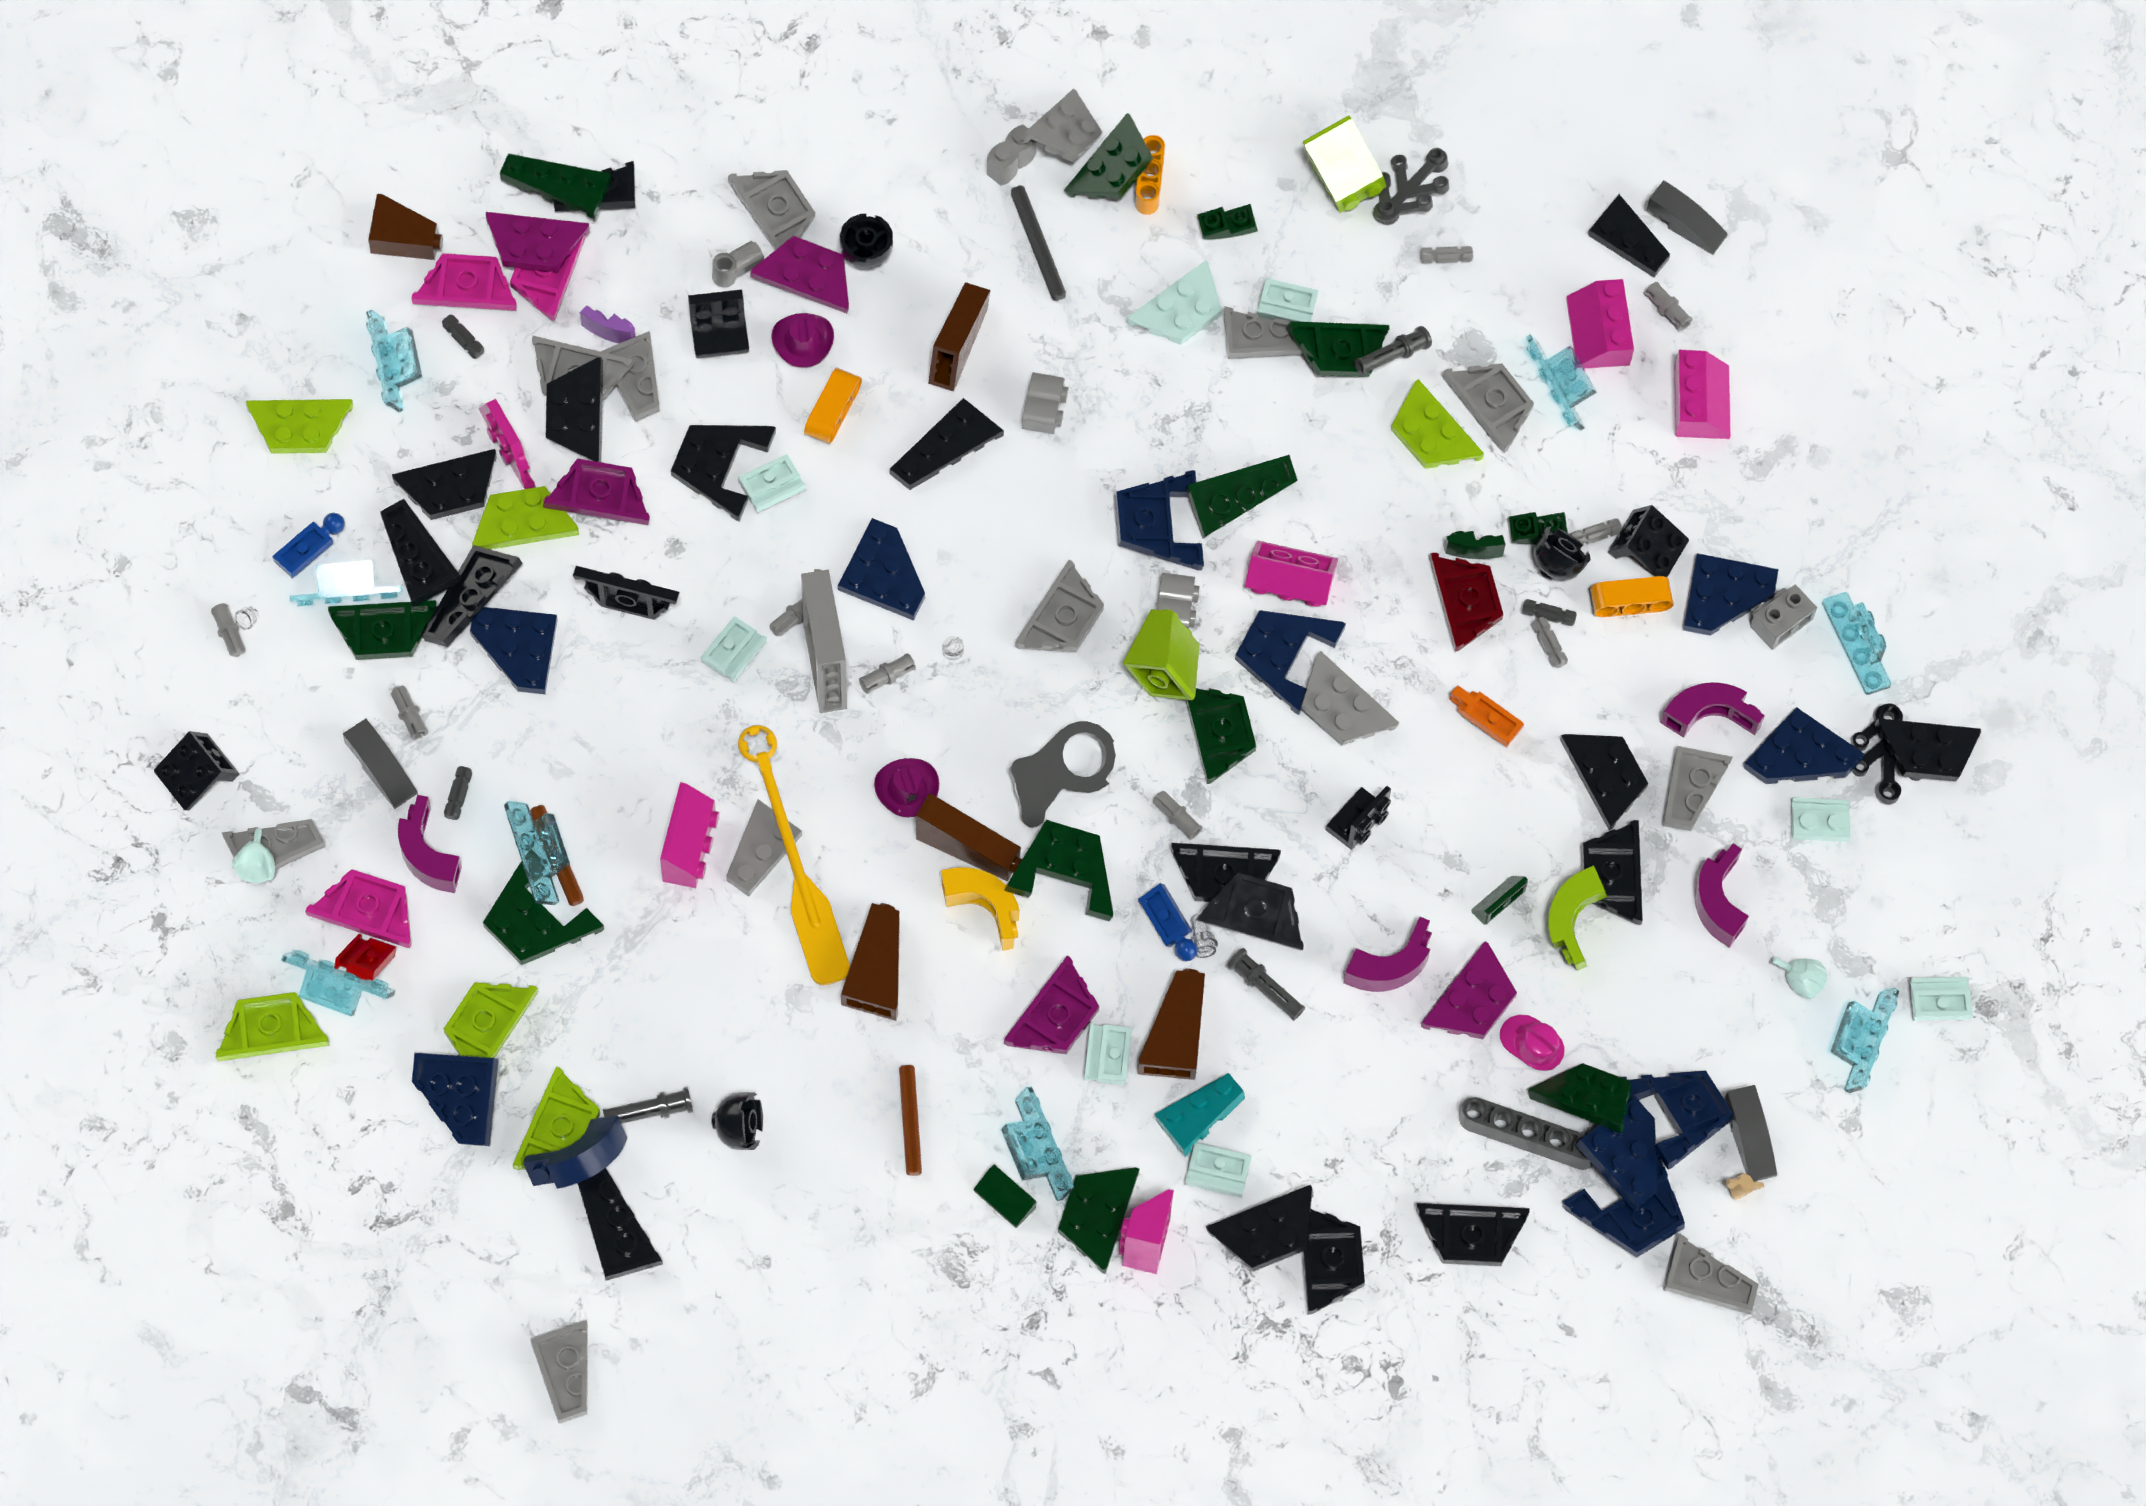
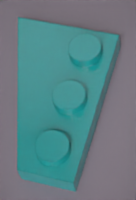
M1228 1073L1155 1113L1157 1123L1186 1157L1192 1152V1146L1199 1139L1204 1140L1210 1134L1209 1129L1217 1121H1223L1245 1099L1244 1091Z

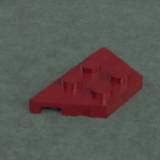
M1430 553V562L1454 651H1460L1503 619L1504 614L1491 567L1480 563L1473 564L1460 558H1456L1454 561L1439 557V553Z

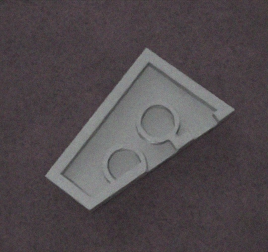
M1224 306L1228 359L1304 355L1287 329L1290 321L1278 318L1270 320L1258 317L1257 313H1240L1233 311L1234 308Z
M650 331L600 351L634 360V365L616 385L634 421L659 412Z
M1677 746L1663 826L1691 831L1733 757Z
M757 799L726 875V880L748 897L787 854L773 809ZM789 822L796 843L802 836V830Z
M312 819L277 824L276 827L261 829L260 843L266 846L273 854L275 870L325 847L324 841ZM258 827L248 828L247 831L232 833V831L221 832L233 858L249 841H253L255 829Z
M1679 1234L1665 1291L1751 1315L1759 1284L1732 1266L1721 1263L1712 1257L1710 1252L1696 1247L1688 1241V1238Z
M586 1320L530 1339L559 1424L587 1415L588 1323Z

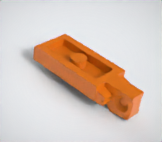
M1457 685L1451 692L1449 700L1458 706L1457 711L1506 748L1524 727V723L1480 691L1478 693L1475 691L1468 693Z

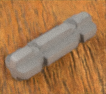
M1457 246L1436 247V250H1432V247L1421 248L1420 259L1422 263H1432L1435 260L1436 263L1458 262V260H1461V262H1471L1473 260V249L1471 246H1461V249H1458Z
M1614 518L1608 520L1607 524L1602 522L1583 528L1582 532L1580 530L1571 532L1570 535L1579 540L1584 546L1585 542L1590 544L1608 538L1609 534L1610 536L1618 535L1622 530V525L1619 519Z
M1539 617L1533 621L1532 627L1539 634L1538 638L1546 654L1550 655L1549 660L1552 665L1560 668L1567 664L1568 659L1565 653L1561 651L1562 647L1553 630H1550L1551 626L1548 620L1544 617Z

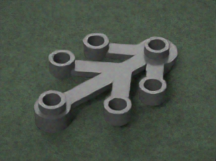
M1440 148L1431 149L1426 156L1427 162L1409 181H1407L1406 174L1408 168L1407 158L1404 155H1395L1391 159L1392 169L1396 173L1398 192L1391 199L1389 187L1391 186L1390 175L1387 172H1381L1384 180H1386L1387 187L1380 193V202L1374 208L1375 217L1380 223L1390 225L1399 219L1400 214L1414 211H1429L1433 207L1432 197L1429 194H1444L1448 192L1450 188L1449 181L1445 176H1438L1434 178L1432 183L1420 185L1432 172H1442L1448 167V157L1445 151ZM1417 197L1416 201L1403 203L1407 198Z

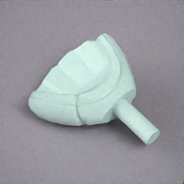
M259 828L255 829L253 841H249L244 845L232 861V868L238 877L246 882L256 884L272 880L275 875L273 854L266 846L260 843L262 830Z
M1774 957L1772 960L1773 964L1786 970L1788 984L1796 993L1804 998H1814L1826 985L1828 980L1827 970L1818 960L1796 959L1792 960L1790 964L1777 957Z

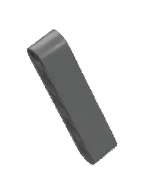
M1478 1097L1467 1099L1462 1106L1459 1121L1461 1126L1467 1131L1580 1170H1586L1593 1166L1587 1157L1579 1154V1148L1576 1146L1579 1140L1586 1136V1134ZM1471 1110L1476 1111L1481 1117L1471 1118L1467 1112ZM1503 1120L1508 1124V1127L1500 1128L1495 1124V1121ZM1527 1129L1531 1130L1536 1134V1136L1527 1137L1522 1133V1131ZM1558 1139L1563 1143V1146L1555 1147L1550 1143V1140Z

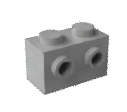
M1795 584L1788 590L1786 588L1781 589L1769 604L1763 603L1758 606L1752 614L1753 619L1750 627L1773 650L1814 619L1818 607Z

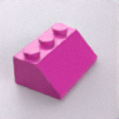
M1623 279L1595 281L1566 296L1576 368L1630 366L1634 345Z
M1679 350L1674 365L1675 436L1730 439L1729 365L1707 351Z
M1257 540L1251 556L1245 587L1251 588V591L1257 594H1267V592L1278 594V597L1284 600H1294V598L1304 600L1310 606L1326 605L1338 558Z
M683 782L679 784L660 857L662 880L666 883L696 888L698 879H703L705 875L706 862H703L705 853L710 854L713 837H710L711 828H717L719 812L715 810V800Z
M1167 1189L1132 1209L1130 1219L1124 1218L1118 1254L1123 1256L1122 1266L1157 1274L1171 1219L1174 1190Z

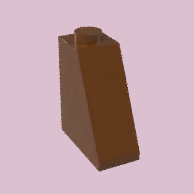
M377 193L368 238L371 254L435 260L436 252L442 249L443 235L438 233L437 223L393 199Z

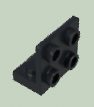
M742 289L688 295L696 358L749 352Z
M1653 505L1634 509L1608 552L1615 559L1632 555L1655 577H1668L1689 542V538Z
M189 731L154 769V773L180 806L188 811L216 781L233 782L240 774L208 733Z
M1386 786L1375 797L1361 787L1326 825L1325 830L1350 850H1353L1358 843L1360 845L1364 844L1371 835L1370 830L1375 824L1381 825L1389 815L1387 809L1392 801L1390 800L1392 789Z

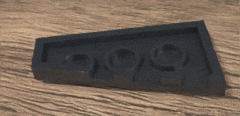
M405 499L380 511L413 608L461 581L460 574Z
M473 545L458 570L461 581L447 589L421 634L423 639L427 642L448 647L523 564L520 558Z

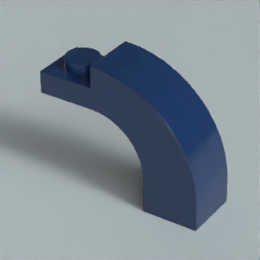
M618 1115L591 1119L584 1135L572 1145L557 1151L526 1156L523 1164L533 1186L555 1183L557 1189L568 1187L596 1175L610 1165L623 1150L627 1136Z

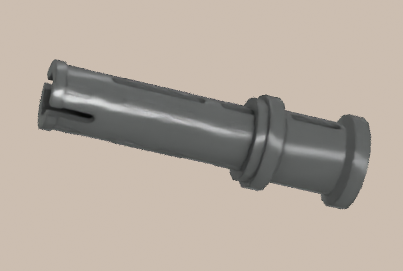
M1418 326L1414 332L1407 335L1401 334L1397 336L1393 343L1361 358H1357L1354 361L1355 368L1359 374L1364 375L1399 357L1409 358L1413 356L1415 351L1420 349L1426 350L1432 346L1431 335L1424 326Z
M1245 948L1238 951L1228 963L1227 968L1230 970L1234 969L1246 980L1245 983L1248 986H1256L1273 1003L1289 1015L1293 1021L1305 1010L1306 1007L1299 1003L1266 973L1267 970L1263 964H1257L1247 955Z
M684 1087L683 1091L665 1094L661 1092L654 1099L603 1109L604 1117L618 1115L622 1124L661 1115V1118H669L670 1114L683 1111L692 1113L693 1108L688 1087Z

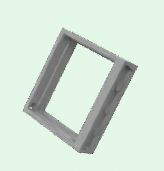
M814 569V572L801 574L803 626L819 712L825 713L847 709L846 658L829 569Z

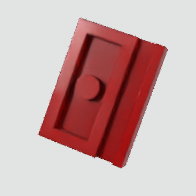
M358 934L336 957L334 968L339 969L341 966L346 968L347 973L356 975L359 979L373 981L395 957L397 947L373 938L367 941L362 939L361 934Z

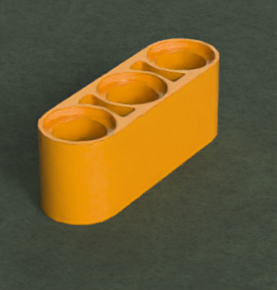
M1149 135L1144 138L1149 151L1157 153H1151L1154 159L1137 178L1135 208L1144 215L1155 213L1159 207L1165 142L1157 135Z
M835 368L806 422L804 434L831 444L860 390L862 377L840 368Z
M1664 576L1604 581L1596 583L1590 588L1594 613L1597 617L1663 612L1674 606L1669 578Z

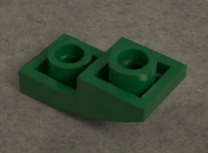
M1251 204L1224 211L1223 207L1197 214L1204 239L1231 238L1258 231Z
M1536 512L1509 516L1512 543L1536 544L1538 538L1547 527H1551V532H1555L1558 528L1568 533L1565 512L1538 517Z
M1456 531L1450 536H1446L1444 551L1445 554L1460 558L1492 559L1503 557L1506 543L1503 535H1486L1476 540L1473 531Z

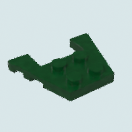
M1046 820L1005 886L1004 891L1029 898L1033 891L1035 874H1042L1089 888L1085 915L1110 921L1113 917V908L1100 835Z
M530 850L523 857L483 921V927L520 965L555 952L556 948L568 943L574 944L579 942L581 938L592 933L598 934L604 930V925L587 908L563 926L527 890V888L547 873V867Z

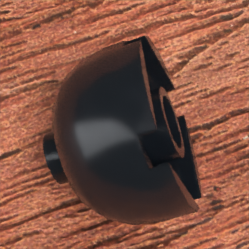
M858 214L850 217L843 224L840 233V249L844 258L849 263L862 269H871L881 265L888 259L893 248V231L889 223L882 217Z
M1547 527L1538 538L1534 548V558L1540 568V573L1550 580H1570L1577 577L1591 560L1589 552L1587 551L1584 555L1580 550L1583 544L1569 533L1558 528L1555 532H1551V527Z
M740 1092L726 1096L712 1115L713 1129H716V1133L724 1145L731 1149L755 1150L760 1143V1140H755L756 1130L763 1131V1109L761 1101L754 1099V1096L757 1095L755 1092Z

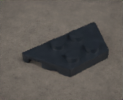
M595 358L547 383L546 438L596 462H601L602 358Z
M495 449L395 473L392 474L394 484L396 486L399 485L407 493L408 498L415 505L422 508V512L430 520L485 507L487 490L491 483L492 470L497 454Z
M576 566L573 573L575 580H584L586 582L584 589L594 597V600L601 607L652 620L659 617L660 613L666 612L670 603L675 605L680 594L679 591L651 585V583L643 579L632 580L624 578L621 574L615 572L608 574Z
M1878 718L1875 722L1876 730L1882 731L1888 742L1886 748L1890 755L1895 758L1896 766L1903 777L1956 782L1960 778L1981 734L1980 728Z
M1561 735L1560 741L1608 830L1613 829L1620 817L1630 809L1633 802L1641 796L1648 786V782L1626 741L1621 736Z
M1633 820L1628 826L1619 830L1613 829L1606 832L1600 838H1593L1584 842L1582 845V869L1594 866L1607 894L1606 898L1592 904L1636 925H1641L1643 915L1639 820Z
M1171 843L1172 855L1194 901L1210 902L1237 872L1267 880L1281 855V850Z
M1239 872L1234 874L1196 919L1198 922L1301 951L1304 947L1298 926V914L1294 906L1293 889Z
M1310 1184L1206 1226L1210 1236L1215 1237L1229 1252L1241 1259L1254 1272L1308 1250L1311 1203L1314 1191Z
M1417 1203L1416 1212L1442 1264L1502 1266L1529 1216L1530 1208Z
M1311 1209V1224L1308 1233V1250L1303 1251L1307 1315L1318 1312L1365 1285L1361 1227L1348 1221H1340L1336 1216L1329 1213L1322 1214Z

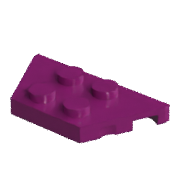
M486 212L485 214L493 241L499 252L501 263L505 267L557 272L564 264L565 258L570 256L576 249L578 241L583 235H587L590 230L589 223L494 212Z
M792 236L750 272V277L846 314L848 313L849 301L844 256L841 253Z
M579 458L572 464L569 472L559 480L557 487L552 493L546 496L543 508L649 525L650 520L649 513L646 512L643 504V496L640 488L636 485V477L631 467Z
M1485 941L1424 1019L1421 1025L1422 1028L1430 1030V1028L1448 1030L1447 1033L1466 1034L1469 1037L1478 1039L1486 1037L1517 995V991L1489 943Z
M1066 956L1005 1037L1004 1044L1006 1046L1067 1054L1096 1016L1100 1006L1094 996L1088 991L1083 977L1079 976L1071 957Z

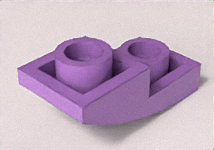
M588 305L580 311L581 326L603 339L619 344L635 337V327L625 318L621 319L615 313L607 320L602 312L599 310L594 311Z

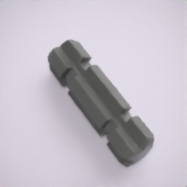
M450 314L442 320L443 328L448 333H452L451 336L464 350H468L467 353L473 359H477L484 354V346L479 341L474 340L475 337L463 324L458 323L459 320L454 315Z
M1530 599L1524 601L1523 614L1530 616L1535 614L1538 618L1544 617L1549 621L1557 623L1561 621L1563 622L1562 624L1568 626L1575 624L1577 616L1575 611L1568 609L1563 611L1560 607L1545 603L1537 604V601Z
M459 766L456 770V778L453 780L447 799L448 803L444 809V816L447 819L458 820L460 817L461 807L464 804L469 787L468 783H470L472 777V770L468 767Z

